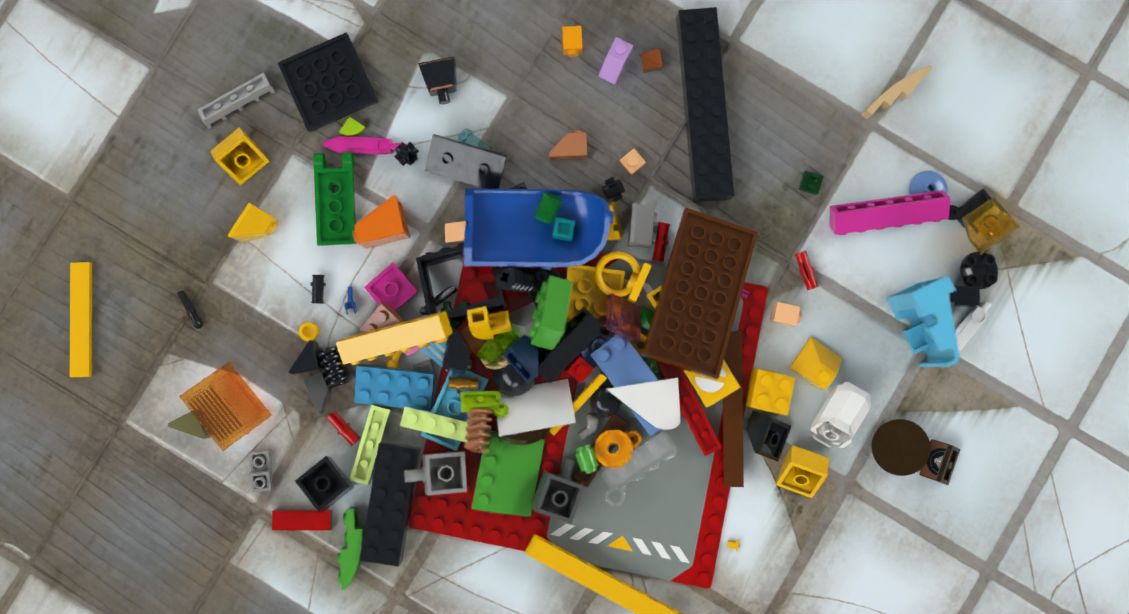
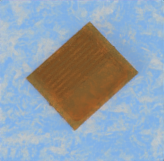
M230 362L179 396L222 451H225L272 416Z

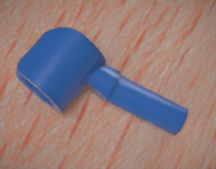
M347 287L348 299L344 304L345 311L348 314V309L354 308V313L356 314L357 308L356 303L353 301L352 287Z

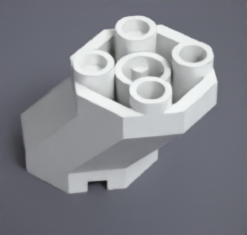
M844 382L842 385L834 387L829 392L828 398L812 422L810 429L811 432H814V439L826 447H833V444L839 445L838 448H844L849 445L870 410V394L850 382Z

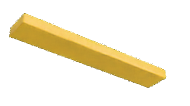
M91 262L70 263V377H92Z

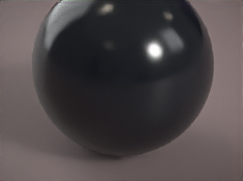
M511 364L493 370V379L497 388L510 396L525 394L533 387L536 380L535 378L528 384Z

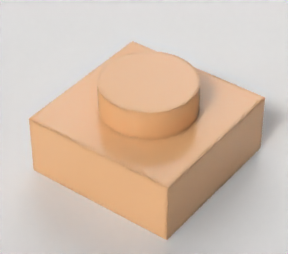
M634 148L619 160L631 176L646 164V161Z

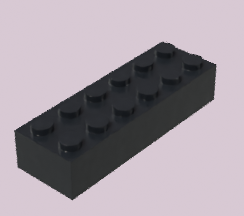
M390 442L379 443L360 561L397 567L402 563L415 482L405 483L404 470H415L418 468L421 447Z

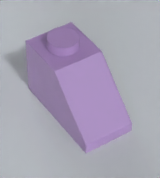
M616 37L598 77L615 85L632 53L633 45Z

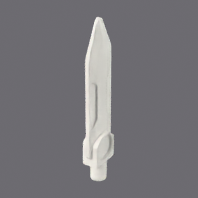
M985 300L980 307L972 309L956 328L959 352L989 316L987 311L992 306L990 302Z

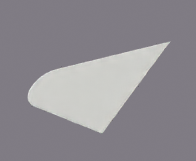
M678 378L607 389L656 428L664 430L674 429L681 422Z

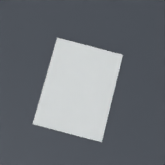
M568 379L533 385L528 392L519 396H510L499 391L500 403L506 404L509 408L507 416L497 417L499 436L576 423Z

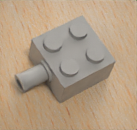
M463 451L422 454V469L404 470L405 483L423 481L424 491L427 496L467 492L465 452Z

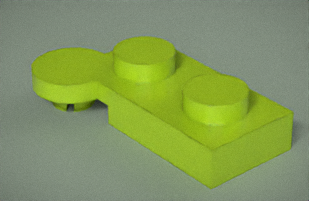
M499 391L460 392L461 412L487 409L493 411V414L497 417H505L508 414V406L500 403Z

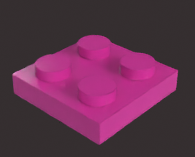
M395 263L390 264L364 287L379 305L385 302L395 312L419 292Z

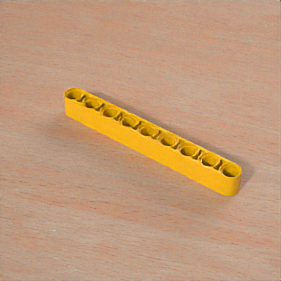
M533 535L525 550V553L533 559L636 614H683L538 535Z

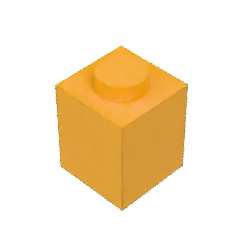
M581 26L562 27L563 55L568 57L579 56V54H582L583 49Z

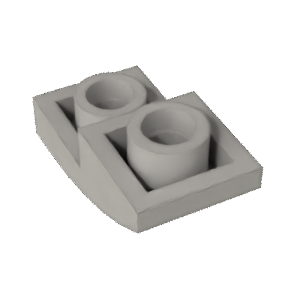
M270 449L251 450L249 452L251 466L249 476L252 492L272 490Z

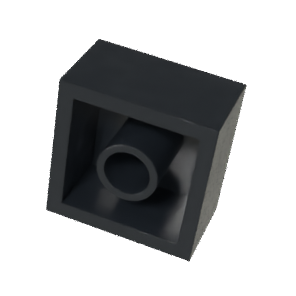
M325 456L295 480L296 484L318 512L326 511L354 488L329 456Z

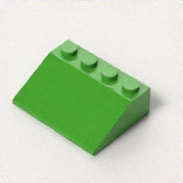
M486 430V433L491 434V437L485 438L486 441L490 442V445L484 446L489 452L482 453L472 509L531 517V505L535 495L545 440L541 439L528 445H516L504 440L499 436L498 431Z

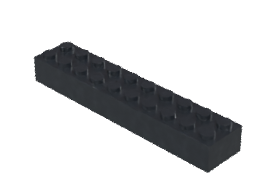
M717 7L679 10L676 21L693 202L730 200L734 197Z

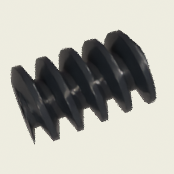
M502 266L498 269L495 276L497 286L504 290L523 293L531 291L535 285L534 274L528 269L516 266Z
M337 346L318 351L322 353L317 358L324 359L320 366L326 367L322 373L329 374L325 377V381H331L327 388L346 384L348 382L345 380L350 377V375L343 374L347 367H341L343 362L338 359L340 354L336 353V350H338Z

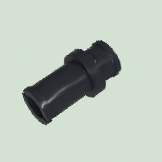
M312 275L313 280L310 282V286H312L311 303L324 304L325 275Z

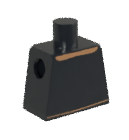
M454 56L418 63L430 96H438L439 104L441 105L450 103L449 93L457 91L456 61Z

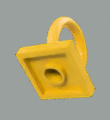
M622 251L610 252L598 261L595 268V281L600 290L611 297L629 295L627 301L634 304L652 265L644 263L640 269L638 262L630 254ZM613 259L625 260L633 269L627 286L624 289H612L603 280V268Z

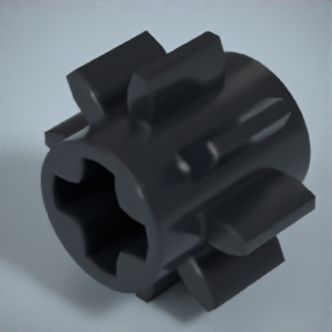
M410 141L408 144L401 142L395 148L396 155L394 157L402 166L405 164L411 166L418 160L416 153L419 150Z
M613 177L605 180V186L602 187V190L607 200L612 198L615 202L622 199V193L625 192L621 180L615 181Z

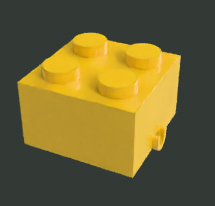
M752 369L744 406L759 409L760 412L764 413L769 411L788 416L796 378L770 370Z

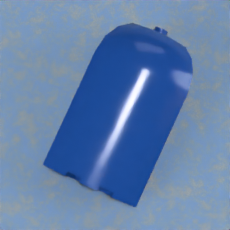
M466 188L465 221H469V225H465L464 266L571 267L582 265L595 258L606 245L610 224H613L614 213L610 211L609 204L604 198L584 191ZM543 193L552 194L563 201L556 217L575 221L572 241L552 238L555 220L553 224H548L534 217Z

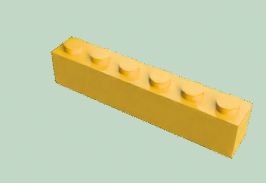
M446 311L345 337L336 342L343 365L347 363L356 365L363 362V359L372 361L379 358V355L382 354L387 357L395 354L398 350L402 352L412 350L413 346L418 345L419 348L430 345L432 341H436V343L448 340L447 337L453 331Z

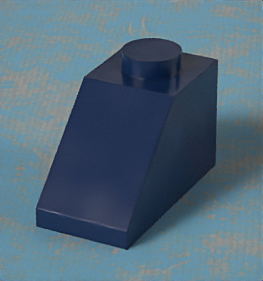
M524 334L502 355L529 384L538 376V349L535 345L530 344L531 339Z

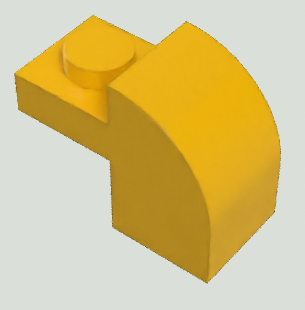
M486 306L467 310L469 328L472 335L476 338L489 340L494 339V334L512 331L508 311L488 314Z

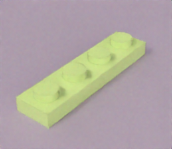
M371 405L349 480L366 485L370 484L376 463L378 446L382 442L391 412L390 409Z
M404 407L400 426L468 442L465 439V436L469 434L466 432V427L469 426L466 421Z

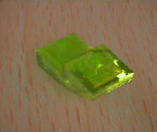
M511 331L499 333L493 342L490 340L485 342L477 356L492 364L501 358L502 354L519 337Z

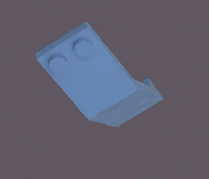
M622 331L590 354L614 387L659 381ZM631 409L650 437L661 430L654 427Z

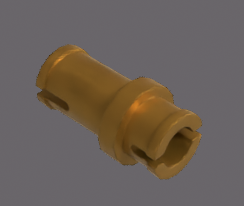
M457 375V377L449 376L448 389H456V391H460V389L478 390V378H463L461 375Z

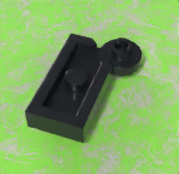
M983 188L960 207L950 205L948 220L957 219L963 228L967 227L992 207L995 202Z

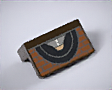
M931 439L930 457L919 474L949 485L961 449Z

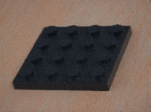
M347 32L278 62L309 133L378 102Z

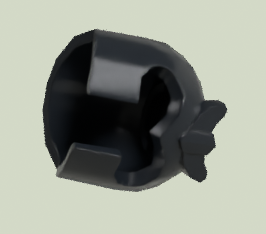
M602 385L591 395L590 405L598 416L610 417L620 409L621 400L607 390L614 387Z

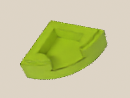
M349 116L339 133L344 136H354L361 134L366 128Z

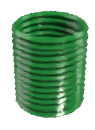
M543 193L534 217L542 222L553 224L563 201L552 194Z

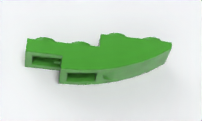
M350 507L343 514V523L347 527V532L344 533V543L347 544V547L340 549V552L337 554V563L341 567V572L338 573V583L341 584L342 590H346L351 584L361 564L360 555L365 526H358L357 507Z

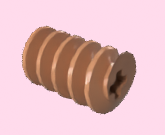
M475 409L468 412L467 416L469 419H467V424L469 426L466 427V432L469 434L465 436L468 442L464 444L466 449L477 453L489 452L484 446L490 445V442L486 441L485 438L491 437V434L486 433L485 430L491 429V426L486 425V423L492 422V419L487 417V415L493 414L492 411Z

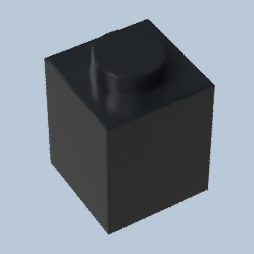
M955 286V291L951 292V302H954L955 307H980V286Z

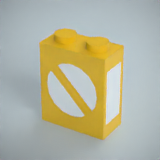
M724 360L718 380L683 369L706 408L741 388Z

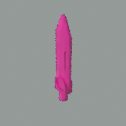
M337 136L322 143L324 147L337 153L353 152V154L379 155L392 154V150L396 151L395 148L401 144L393 143L392 139L347 136Z

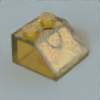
M995 197L962 218L969 241L981 255L1012 235L1019 227Z

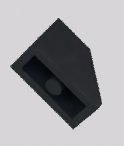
M452 328L453 333L449 335L441 369L464 374L466 370H470L473 359L470 358L471 352L457 329Z

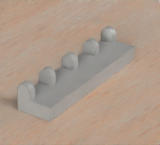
M263 72L197 110L202 122L208 129L213 128L212 123L220 118L226 121L228 119L226 115L236 109L242 112L245 104L254 99L258 103L261 101L259 98L261 95L269 91L271 94L276 92Z

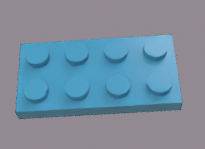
M358 364L356 366L354 403L404 408L406 406L418 410L431 411L435 372Z

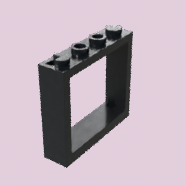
M464 242L458 244L457 247H445L440 249L439 252L425 253L426 255L416 258L428 315L437 313L428 266L464 257ZM492 266L494 278L498 269H500L499 266ZM496 284L499 297L446 311L449 322L453 323L468 319L467 310L486 306L488 313L509 308L505 290L499 288Z

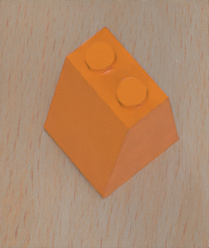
M396 195L391 196L354 225V240L366 249L410 238L402 201Z

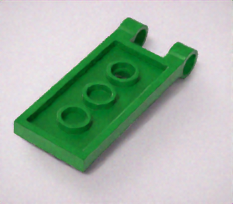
M342 152L343 168L325 169V153H314L317 246L357 244L353 237L354 225L356 224L353 152ZM333 185L338 186V190L336 192L332 191Z

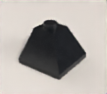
M753 411L748 419L746 430L754 452L778 462L791 425Z

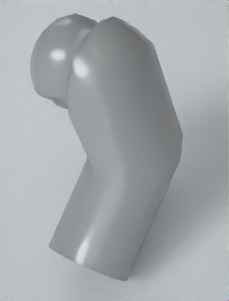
M593 412L586 415V428L578 433L583 441L593 435L598 429L599 419Z

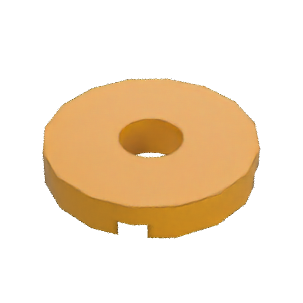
M607 430L599 435L594 445L595 455L600 464L611 469L621 468L626 465L632 458L634 450L632 441L621 430ZM612 444H617L619 446L618 451L614 454L609 453V447Z

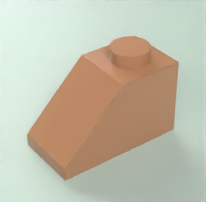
M572 130L571 133H567L549 152V161L587 159L586 132L582 133V130Z

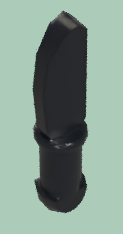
M448 287L434 298L436 306H439V304L457 291L456 287ZM426 305L421 307V315H427Z
M178 291L177 294L187 311V315L192 320L193 326L196 329H201L203 323L200 321L196 309L193 308L186 293Z

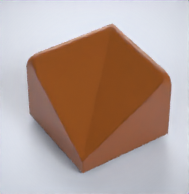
M660 48L640 54L643 73L662 70L663 63Z

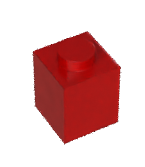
M577 356L564 371L575 381L582 384L594 368L582 357Z

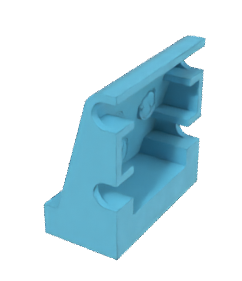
M949 275L919 282L886 298L897 320L904 318L910 320V327L902 332L913 353H918L922 350L926 353L927 357L925 361L919 363L920 367H949L957 363L960 357L949 293L955 291Z

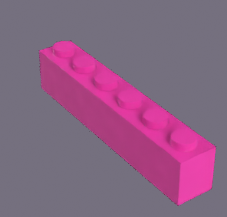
M941 190L830 206L829 227L835 235H846L851 232L862 233L866 230H883L887 227H903L908 224L919 225L923 222H940L941 220L949 219L950 197Z

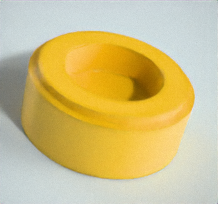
M311 322L303 323L299 328V336L304 341L315 340L319 336V328Z

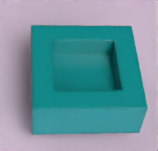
M556 217L552 238L572 241L575 221Z

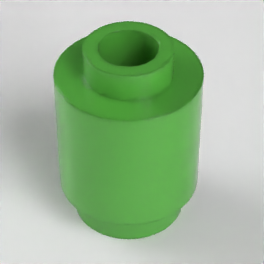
M590 443L575 448V456L581 472L585 471L586 474L596 471L599 462Z

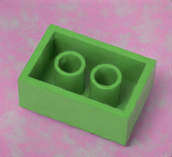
M550 275L547 282H543L541 291H538L535 300L538 306L534 309L532 319L535 322L534 325H531L529 336L532 337L531 345L554 350L564 334L572 281Z

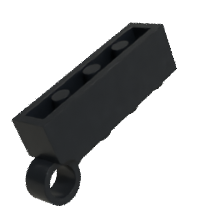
M583 307L565 325L564 334L554 350L543 348L538 353V373L551 383L560 376L561 372L581 352L587 349L588 345L599 335L603 338L611 337L616 331V324L608 316L596 318ZM609 323V327L601 331L602 325Z

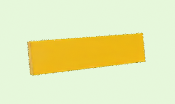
M602 372L572 402L574 414L607 379ZM563 425L551 427L549 432L555 435Z

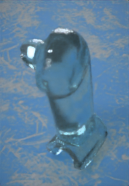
M464 129L458 137L460 142L491 150L490 145L475 136L472 130Z

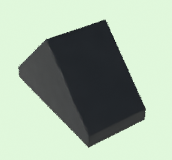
M309 340L288 373L300 374L323 369L320 366L321 359L317 358L320 354L318 352V342Z

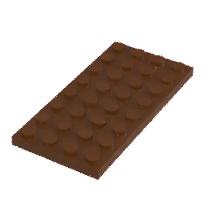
M689 208L683 210L642 356L714 380L719 379L758 232Z

